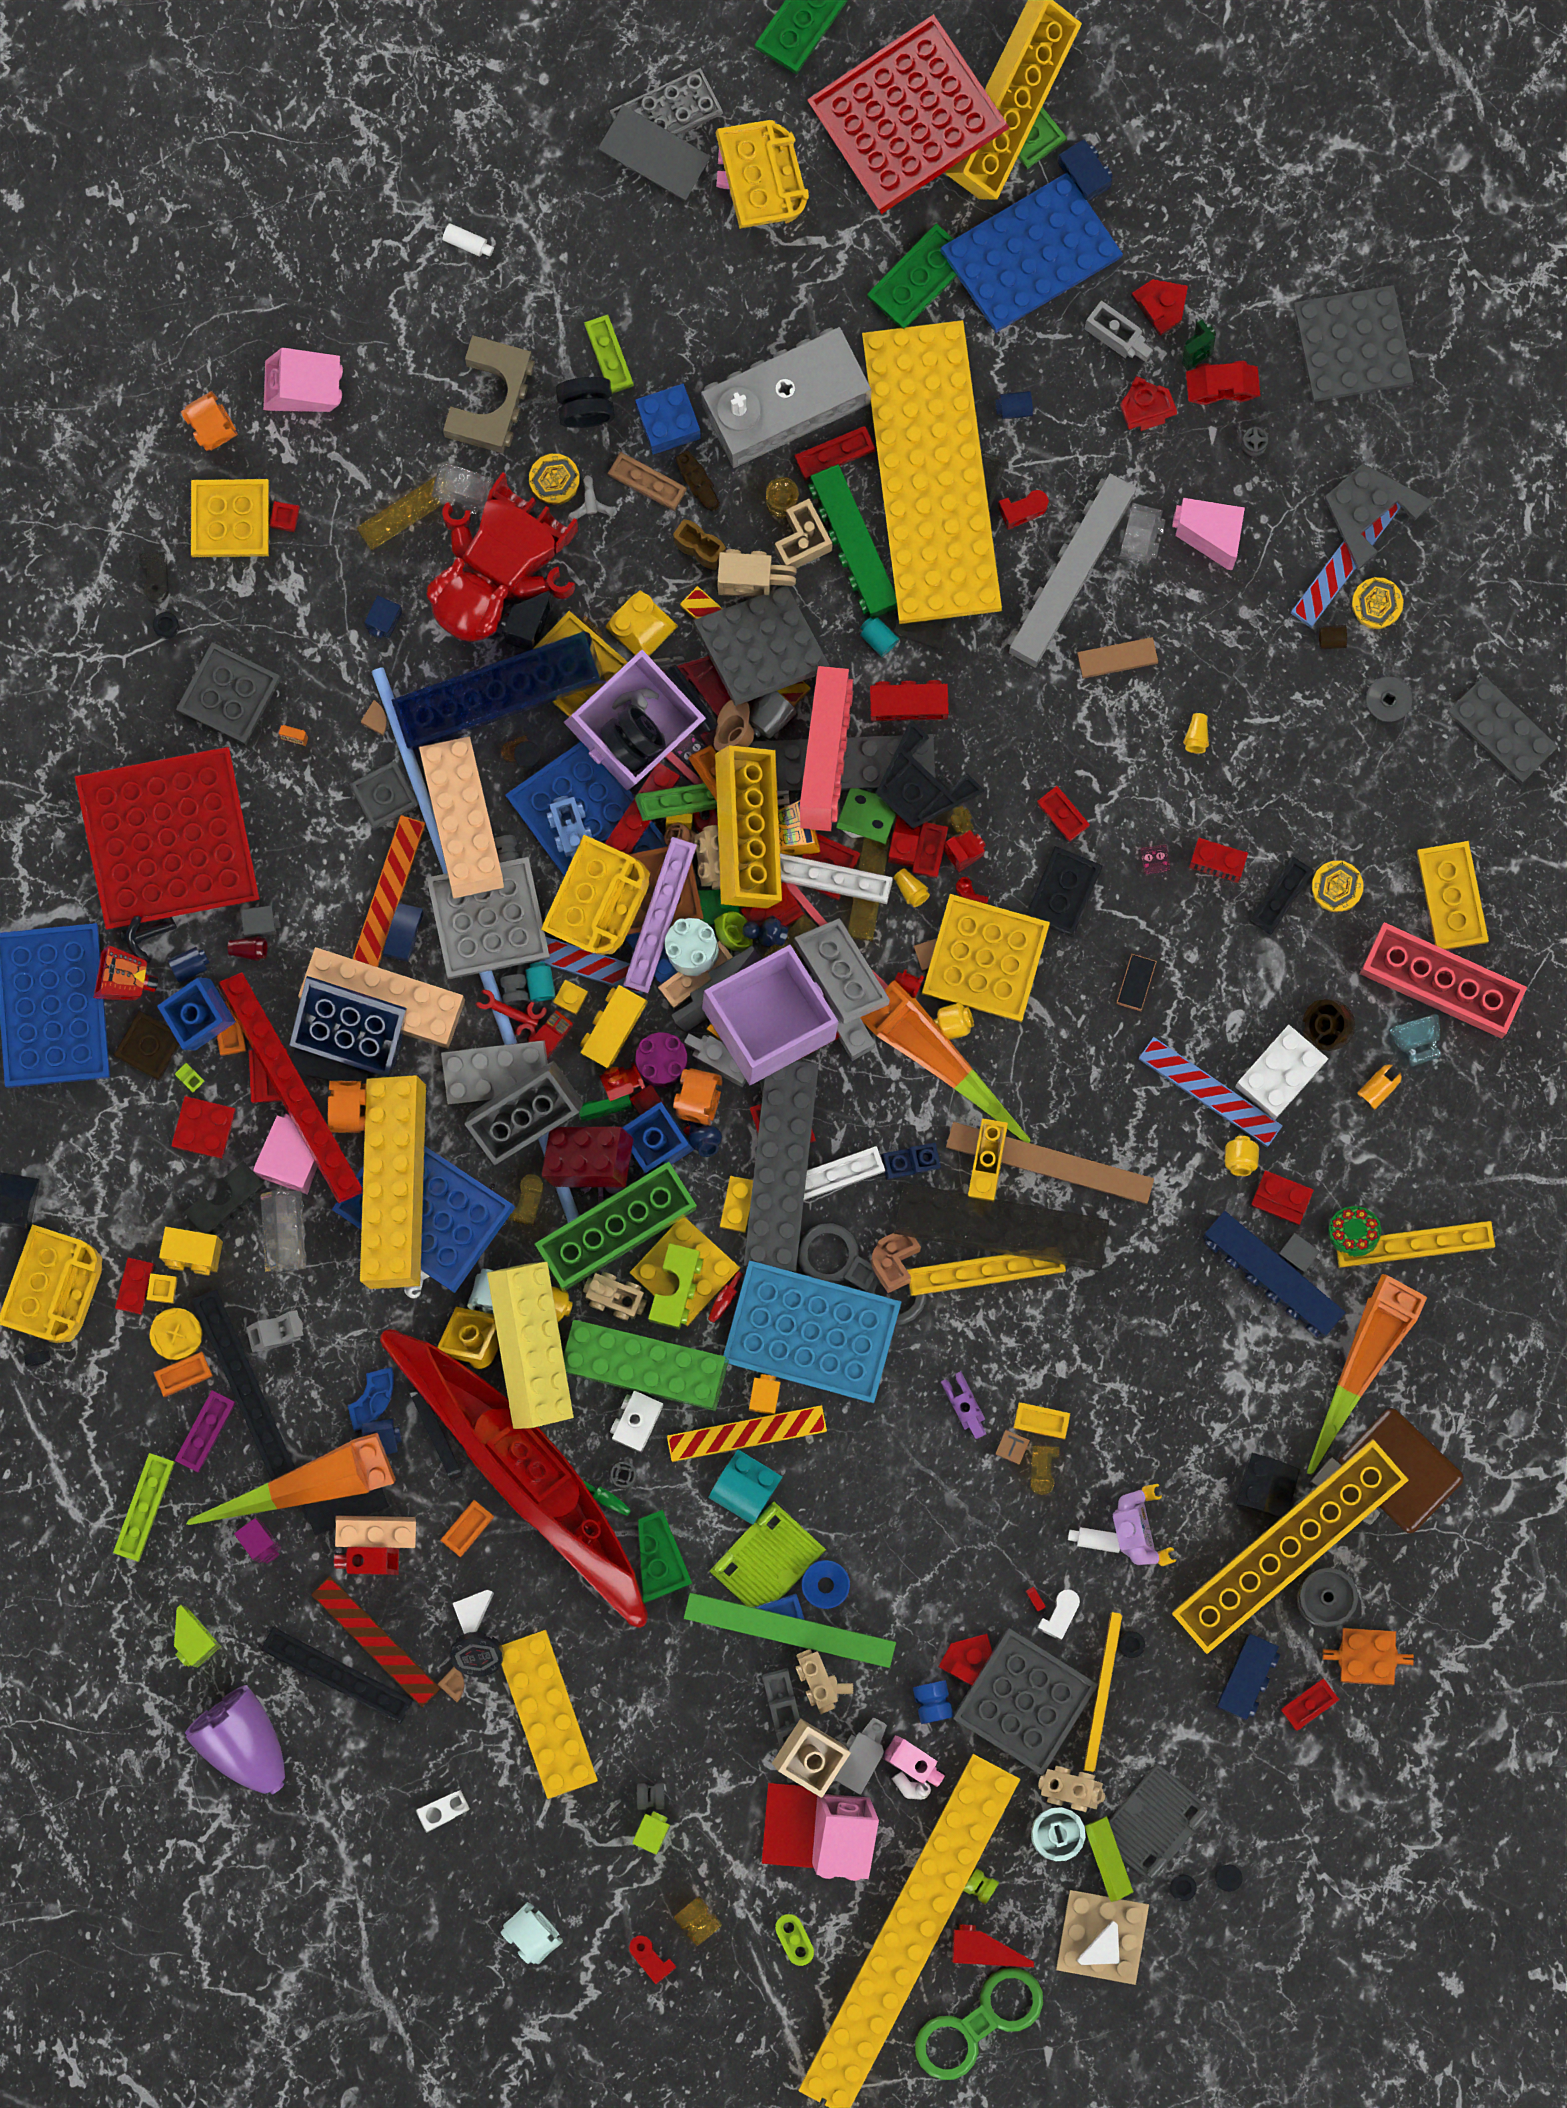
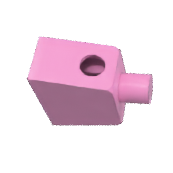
M896 1735L882 1756V1759L922 1784L927 1780L938 1787L945 1777V1773L935 1767L938 1761ZM921 1761V1766L916 1770V1763Z

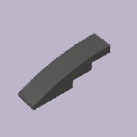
M751 946L708 972L712 981L690 993L693 1002L672 1014L675 1023L686 1033L708 1017L702 1009L704 990L764 959L763 956Z
M788 1668L762 1674L780 1750L800 1720ZM787 1777L788 1783L795 1782Z

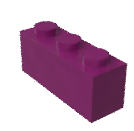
M254 1518L234 1533L252 1560L260 1564L262 1562L268 1564L280 1555L277 1551L282 1547L266 1525L257 1518Z

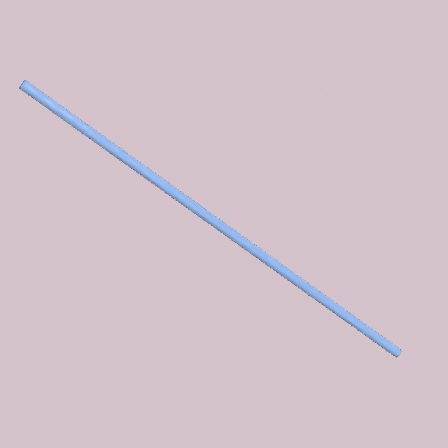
M384 668L375 669L372 671V675L443 874H447L428 790ZM493 972L479 973L484 989L491 991L496 1000L503 1002ZM492 1009L504 1045L518 1043L509 1017ZM549 1132L538 1138L544 1157ZM555 1187L569 1223L579 1217L570 1188Z

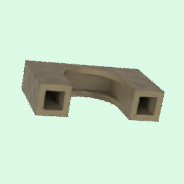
M472 335L465 357L466 366L500 377L508 388L507 397L500 408L488 414H476L450 406L443 429L445 438L504 454L505 447H510L513 439L511 427L513 423L518 422L521 412L518 404L520 399H525L528 389L525 381L527 375H532L535 361L532 360L531 351Z

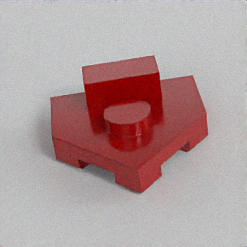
M1152 279L1134 291L1131 296L1161 336L1181 323L1188 286Z
M1138 376L1135 377L1129 392L1120 404V409L1129 430L1140 427L1141 431L1165 424V418L1177 415V408L1169 389L1148 383L1146 379Z
M983 1634L951 1643L938 1667L972 1686L992 1654L988 1635Z

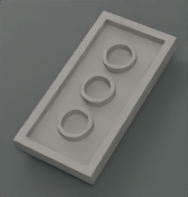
M840 918L794 937V945L843 1024L889 1005V997Z
M545 1040L442 1052L447 1103L456 1104L493 1099L546 1066L548 1061Z

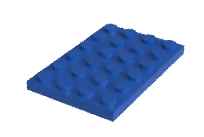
M1068 172L945 244L940 249L942 255L946 258L995 333L1123 256V253L1087 200H1085L1079 188L1074 184Z
M582 742L573 746L505 795L564 877L571 864L572 857H566L564 851H558L555 837H558L559 834L556 827L551 828L546 814L551 812L549 804L554 803L553 800L561 796L574 797L576 804L581 803L586 817L581 819L584 828L589 827L593 839L605 844L635 798L630 790H626L602 763L597 764L588 754L590 750ZM564 813L562 819L564 821L571 819V814ZM653 821L631 854L668 846L664 841V836Z
M97 923L0 933V1027L6 1088L110 1078L104 999L93 998L101 957L99 926Z
M424 1146L421 1271L455 1293L513 1212L515 1206L426 1146ZM364 1165L356 1175L362 1188ZM363 1191L361 1194L341 1203L337 1202L332 1209L360 1230H362Z

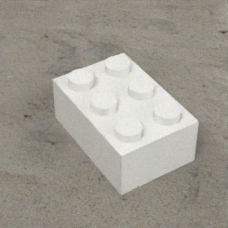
M1288 1025L1237 1082L1235 1088L1265 1114L1276 1120L1321 1069L1328 1058Z

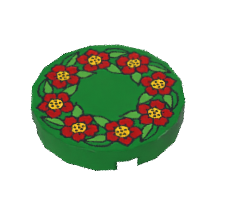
M1358 1206L1345 1207L1336 1212L1330 1221L1328 1232L1330 1242L1336 1250L1341 1253L1342 1251L1348 1253L1349 1256L1366 1255L1376 1248L1380 1240V1221L1373 1212L1366 1208Z

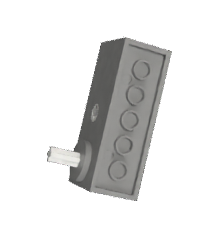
M840 327L836 329L828 328L813 340L809 338L802 340L796 345V348L787 351V349L781 350L774 354L772 359L766 362L760 360L750 366L751 369L743 373L741 371L734 372L727 377L728 380L719 384L718 382H713L707 385L704 391L701 392L702 407L733 468L871 404V387Z

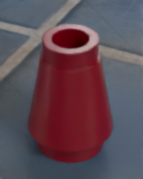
M259 935L229 940L228 942L229 956L260 961V959L267 957V940Z

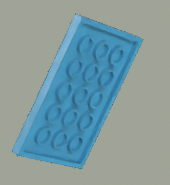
M749 1260L723 1356L729 1360L728 1364L874 1403L901 1301Z

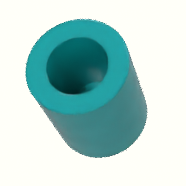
M870 617L860 627L862 630L860 636L881 657L887 655L900 640L878 617L874 620Z
M545 962L530 964V968L525 970L530 1002H542L556 998L551 966H545Z

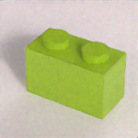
M654 1811L651 1816L645 1814L632 1844L658 1855L671 1826L666 1823L668 1818Z

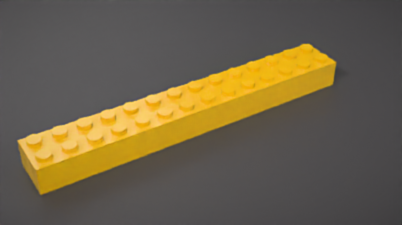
M975 1754L971 1755L798 2089L799 2092L818 2102L822 2098L826 2099L824 2105L829 2108H851L1008 1805L1020 1778Z

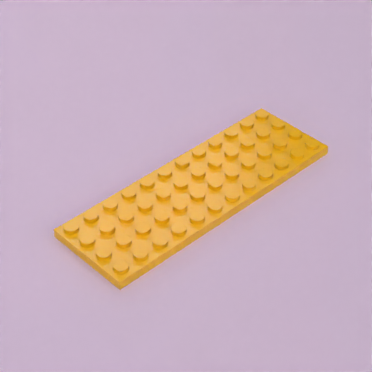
M963 320L906 327L905 329L898 328L862 333L868 383L871 387V407L899 624L1002 611Z

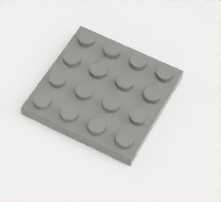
M529 857L499 863L504 888L454 899L448 874L427 877L448 979L550 959L545 932L541 930L543 923Z

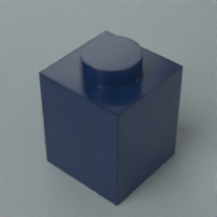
M377 595L364 622L368 633L379 639H382L383 636L390 639L403 612L401 605Z
M393 1419L362 1424V1437L378 1432L385 1453L398 1452V1443L402 1442L400 1427L394 1426Z

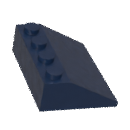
M307 976L290 1046L389 1077L399 1055L407 1008Z

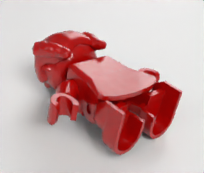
M502 472L489 491L480 527L474 538L470 529L467 528L471 523V510L465 511L463 518L455 520L450 517L453 512L451 504L447 502L443 507V520L445 526L451 530L452 552L457 559L449 568L441 572L427 586V598L431 603L432 612L438 625L453 637L463 641L475 642L484 640L496 632L502 618L505 598L512 600L517 597L527 601L549 591L557 599H566L575 590V583L568 582L563 587L554 584V581L560 577L559 567L553 568L549 572L547 579H544L543 576H533V573L548 564L556 553L560 552L564 546L571 542L578 532L577 519L574 518L569 526L565 527L553 518L547 506L539 517L535 519L529 514L536 504L535 498L532 497L527 502L513 493L507 485L504 472Z

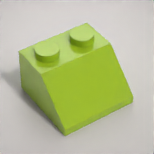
M183 1605L177 1607L174 1647L178 1652L175 1655L185 1666L189 1667L191 1665L198 1668L222 1646L188 1607Z

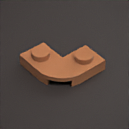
M908 1226L879 1240L872 1253L871 1264L873 1271L887 1293L911 1283V1276L901 1260L920 1252L921 1246Z

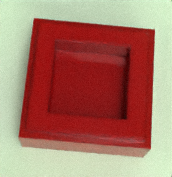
M274 501L269 527L295 532L300 506Z

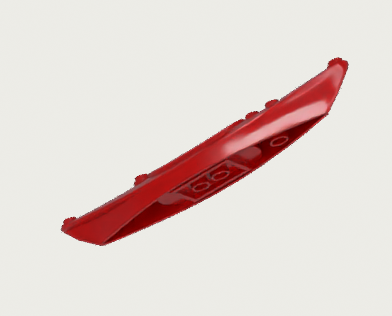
M391 1329L383 1331L380 1335L382 1347L389 1353L394 1362L461 1443L469 1458L511 1507L526 1522L536 1528L570 1565L627 1620L628 1624L640 1628L645 1626L648 1620V1613L645 1604H643L633 1568L602 1510L582 1479L557 1447L538 1427L513 1429L508 1399L445 1352L428 1342Z

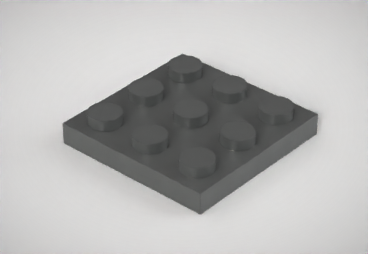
M212 642L176 710L246 746L279 684L281 676Z

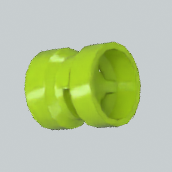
M976 1868L963 1891L969 1895H976L978 1900L986 1905L999 1882L993 1878L988 1879L984 1876V1872ZM981 1881H983V1883H982V1885L980 1886V1888H979L978 1890H976L977 1887L979 1886V1884L981 1883Z

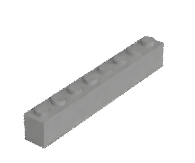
M1111 473L1106 480L1103 478L1100 480L1095 489V492L1098 493L1094 502L1088 501L1082 512L1086 516L1082 523L1076 522L1070 533L1073 536L1070 544L1064 543L1057 556L1061 558L1057 566L1052 565L1045 576V579L1048 580L1044 588L1039 587L1032 599L1036 603L1032 610L1027 608L1020 620L1023 623L1020 631L1014 630L1007 643L1011 645L1009 654L1035 668L1037 667L1135 496L1136 487Z

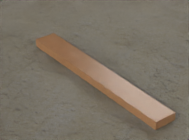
M953 1122L946 1148L975 1156L980 1129ZM1005 1138L1002 1164L1148 1204L1154 1178L1013 1138Z

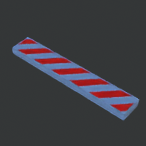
M1398 503L1362 533L1372 546L1400 510L1401 506ZM1344 541L1291 611L1293 616L1310 628L1313 627L1356 569Z
M546 937L550 959L536 962H545L547 966L616 988L618 985H621L631 992L642 996V991L623 985L630 963L605 955L594 954L577 946Z
M1155 1037L1152 1038L1139 1057V1060L1267 1148L1283 1126Z

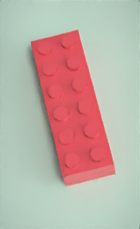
M818 666L800 800V828L831 831L832 822H837L838 800L841 796V776L844 773L845 763L844 752L847 749V729H849L850 706H852L853 679H849V669Z
M1385 922L1380 927L1360 971V975L1501 1039L1507 1034L1527 989L1524 985Z

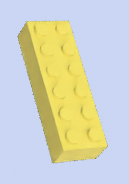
M529 1263L487 1272L513 1429L534 1428L574 1418L548 1263Z

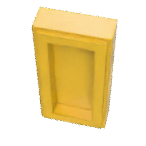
M1019 1402L1013 1429L1065 1440L1070 1413Z

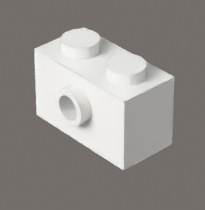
M633 1391L632 1396L627 1394L621 1406V1409L625 1410L621 1420L616 1418L610 1430V1433L614 1434L612 1440L642 1453L663 1408V1403L637 1391Z

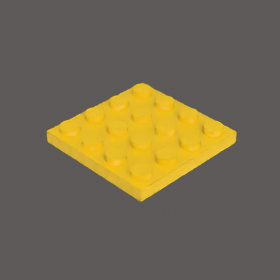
M950 894L922 994L954 1004L961 1003L965 1007L1022 1023L1050 922Z

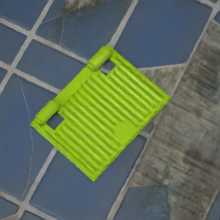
M773 1501L757 1518L754 1525L749 1527L714 1565L710 1572L746 1606L756 1607L782 1598L826 1549ZM774 1516H777L781 1521L771 1530L766 1524ZM733 1562L738 1568L728 1576L723 1571Z

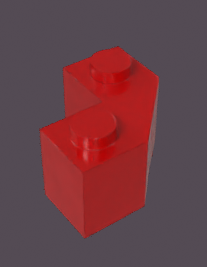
M1246 361L1217 365L1208 363L1198 364L1196 369L1186 372L1189 402L1207 405L1227 399L1241 403L1260 397L1258 367L1249 365Z

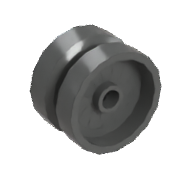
M1334 1568L1319 1569L1306 1576L1299 1585L1296 1595L1297 1606L1303 1618L1312 1625L1322 1628L1335 1627L1347 1621L1355 1612L1358 1603L1357 1587L1351 1577L1341 1570ZM1331 1593L1330 1603L1324 1601V1594Z

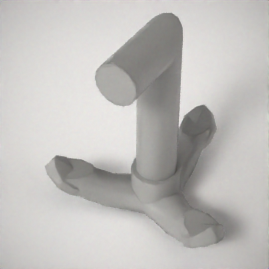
M589 475L585 476L583 479L585 502L577 510L571 512L568 515V519L570 521L574 518L578 520V518L586 513L596 514L597 512L611 517L616 515V508L604 505L596 500L593 479Z
M647 688L626 692L615 700L612 708L615 710L618 706L631 701L632 705L637 706L645 713L648 702L644 697L658 700L659 694Z

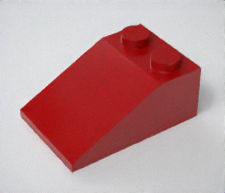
M959 1924V1929H953L951 1959L953 1963L1034 1967L1032 1960L982 1931L976 1930V1925Z

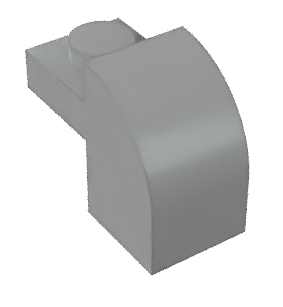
M297 1310L289 1311L277 1318L257 1321L246 1327L252 1353L277 1348L301 1340L300 1337L303 1336V1323L298 1316Z

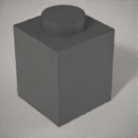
M272 906L241 910L245 938L258 935L261 938L277 936V928H281L279 912L275 913Z
M1296 1233L1292 1235L1278 1254L1301 1275L1306 1270L1311 1273L1320 1261L1316 1258L1320 1251Z

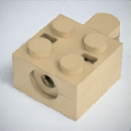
M728 549L725 553L720 552L718 595L741 597L769 595L770 585H795L796 578L793 576L796 575L797 569L793 566L771 565V556L767 555L766 552L753 551L751 554H741L739 550Z

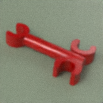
M481 991L482 994L488 997V1002L486 1004L476 1002L477 1008H491L523 1023L516 1027L515 1035L520 1036L521 1031L526 1028L529 1031L527 1041L535 1036L538 1019L545 1016L546 1008L541 1007L539 1013L535 1015L532 1012L534 1002L531 1001L526 1005V1013L496 1000L491 991Z

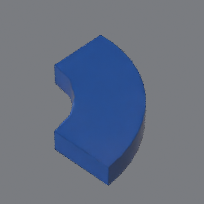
M393 1367L366 1373L367 1385L364 1394L356 1402L348 1405L354 1432L362 1430V1424L375 1422L387 1408L394 1389Z

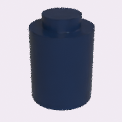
M1031 391L1000 394L999 399L995 400L996 415H1001L1002 420L1033 417Z
M197 947L168 960L179 983L206 971V964L210 963L204 950L198 951Z

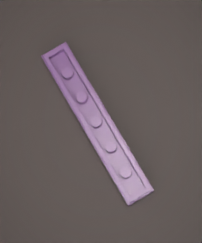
M675 837L671 838L623 983L624 986L645 993L649 992L665 943V937L669 931L697 846L696 844Z

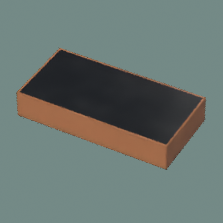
M1131 954L1116 1004L1137 1011L1142 1010L1157 961Z

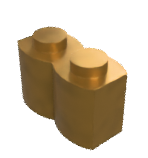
M683 519L673 533L674 543L680 551L695 556L698 562L708 569L716 570L718 568L720 552L725 553L726 547L720 539L710 534H704L699 525Z

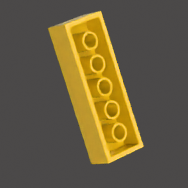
M729 745L715 753L721 904L769 908L782 901L775 750Z

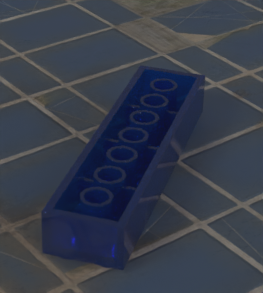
M583 631L397 697L391 701L407 749L416 750L419 747L431 745L606 683L591 635Z

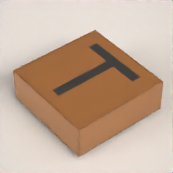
M1005 1430L995 1455L1020 1465L1030 1440Z

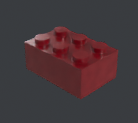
M555 1127L549 1131L542 1177L554 1187H626L634 1138L622 1127Z

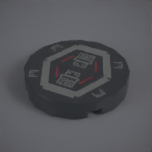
M468 1632L460 1635L456 1642L452 1644L450 1651L453 1666L461 1673L472 1677H485L493 1674L501 1667L504 1656L503 1646L498 1639L493 1636L492 1638L487 1637L486 1633Z

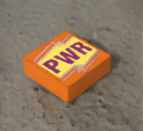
M281 725L279 730L281 740L306 746L308 736L304 730Z

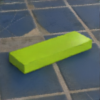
M608 314L584 322L602 375L611 381L612 394L633 387L631 375Z
M1107 1816L1085 1825L1084 1827L1110 1901H1118L1133 1893Z

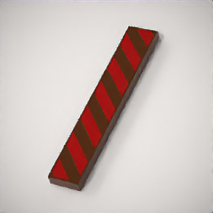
M331 1576L311 1594L422 1708L441 1690Z

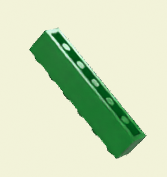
M839 464L811 475V484L808 485V490L813 500L818 499L821 506L818 508L820 518L823 523L828 522L831 529L828 531L829 538L833 546L837 544L841 552L838 554L839 561L843 569L847 567L851 576L848 577V581L853 592L857 590L861 599L858 600V604L863 615L867 613L869 618L874 619L896 610V594Z

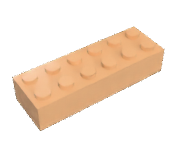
M470 736L419 747L453 899L504 888L502 872Z
M316 947L298 995L301 1000L306 977L310 976L405 1007L407 1011L403 1034L449 1049L465 1003L464 996Z

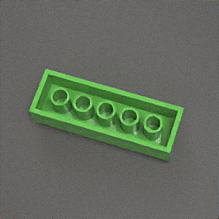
M667 1162L534 1244V1248L542 1261L548 1263L550 1274L563 1292L696 1210L697 1205L670 1162Z
M574 1319L563 1357L567 1375L712 1411L717 1409L729 1362L725 1356Z

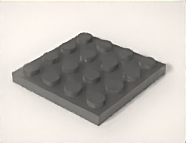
M1394 285L1294 302L1293 307L1313 402L1413 385L1414 379Z
M788 586L771 591L769 595L763 594L693 620V626L735 706L817 676L818 666L830 667Z
M1007 1628L952 1719L1043 1776L1098 1684L1012 1629Z

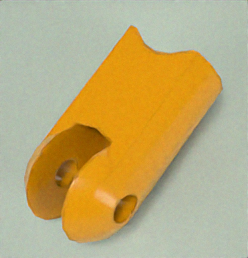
M1384 1065L1357 1092L1360 1097H1363L1370 1103L1374 1110L1401 1082V1072L1392 1082L1384 1075L1393 1065Z

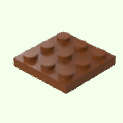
M669 846L628 854L641 861L650 873L647 892L628 934L641 932ZM692 861L671 925H674L678 919H704Z

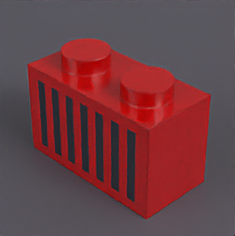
M1198 838L1189 868L1238 883L1248 853Z

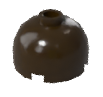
M1324 999L1314 1001L1307 1008L1302 1022H1305V1030H1303L1305 1039L1318 1050L1333 1051L1343 1048L1350 1042L1355 1033L1354 1015L1348 1006L1337 1000Z

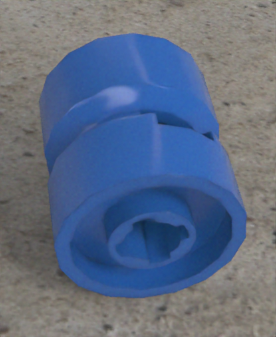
M946 1680L913 1687L915 1701L921 1704V1707L918 1709L921 1724L944 1720L954 1716L951 1702L946 1701V1697L949 1695Z

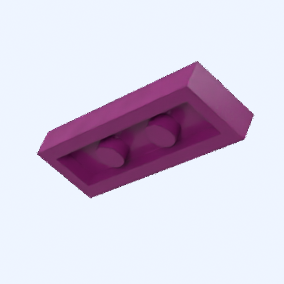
M211 1390L175 1461L199 1473L236 1402Z

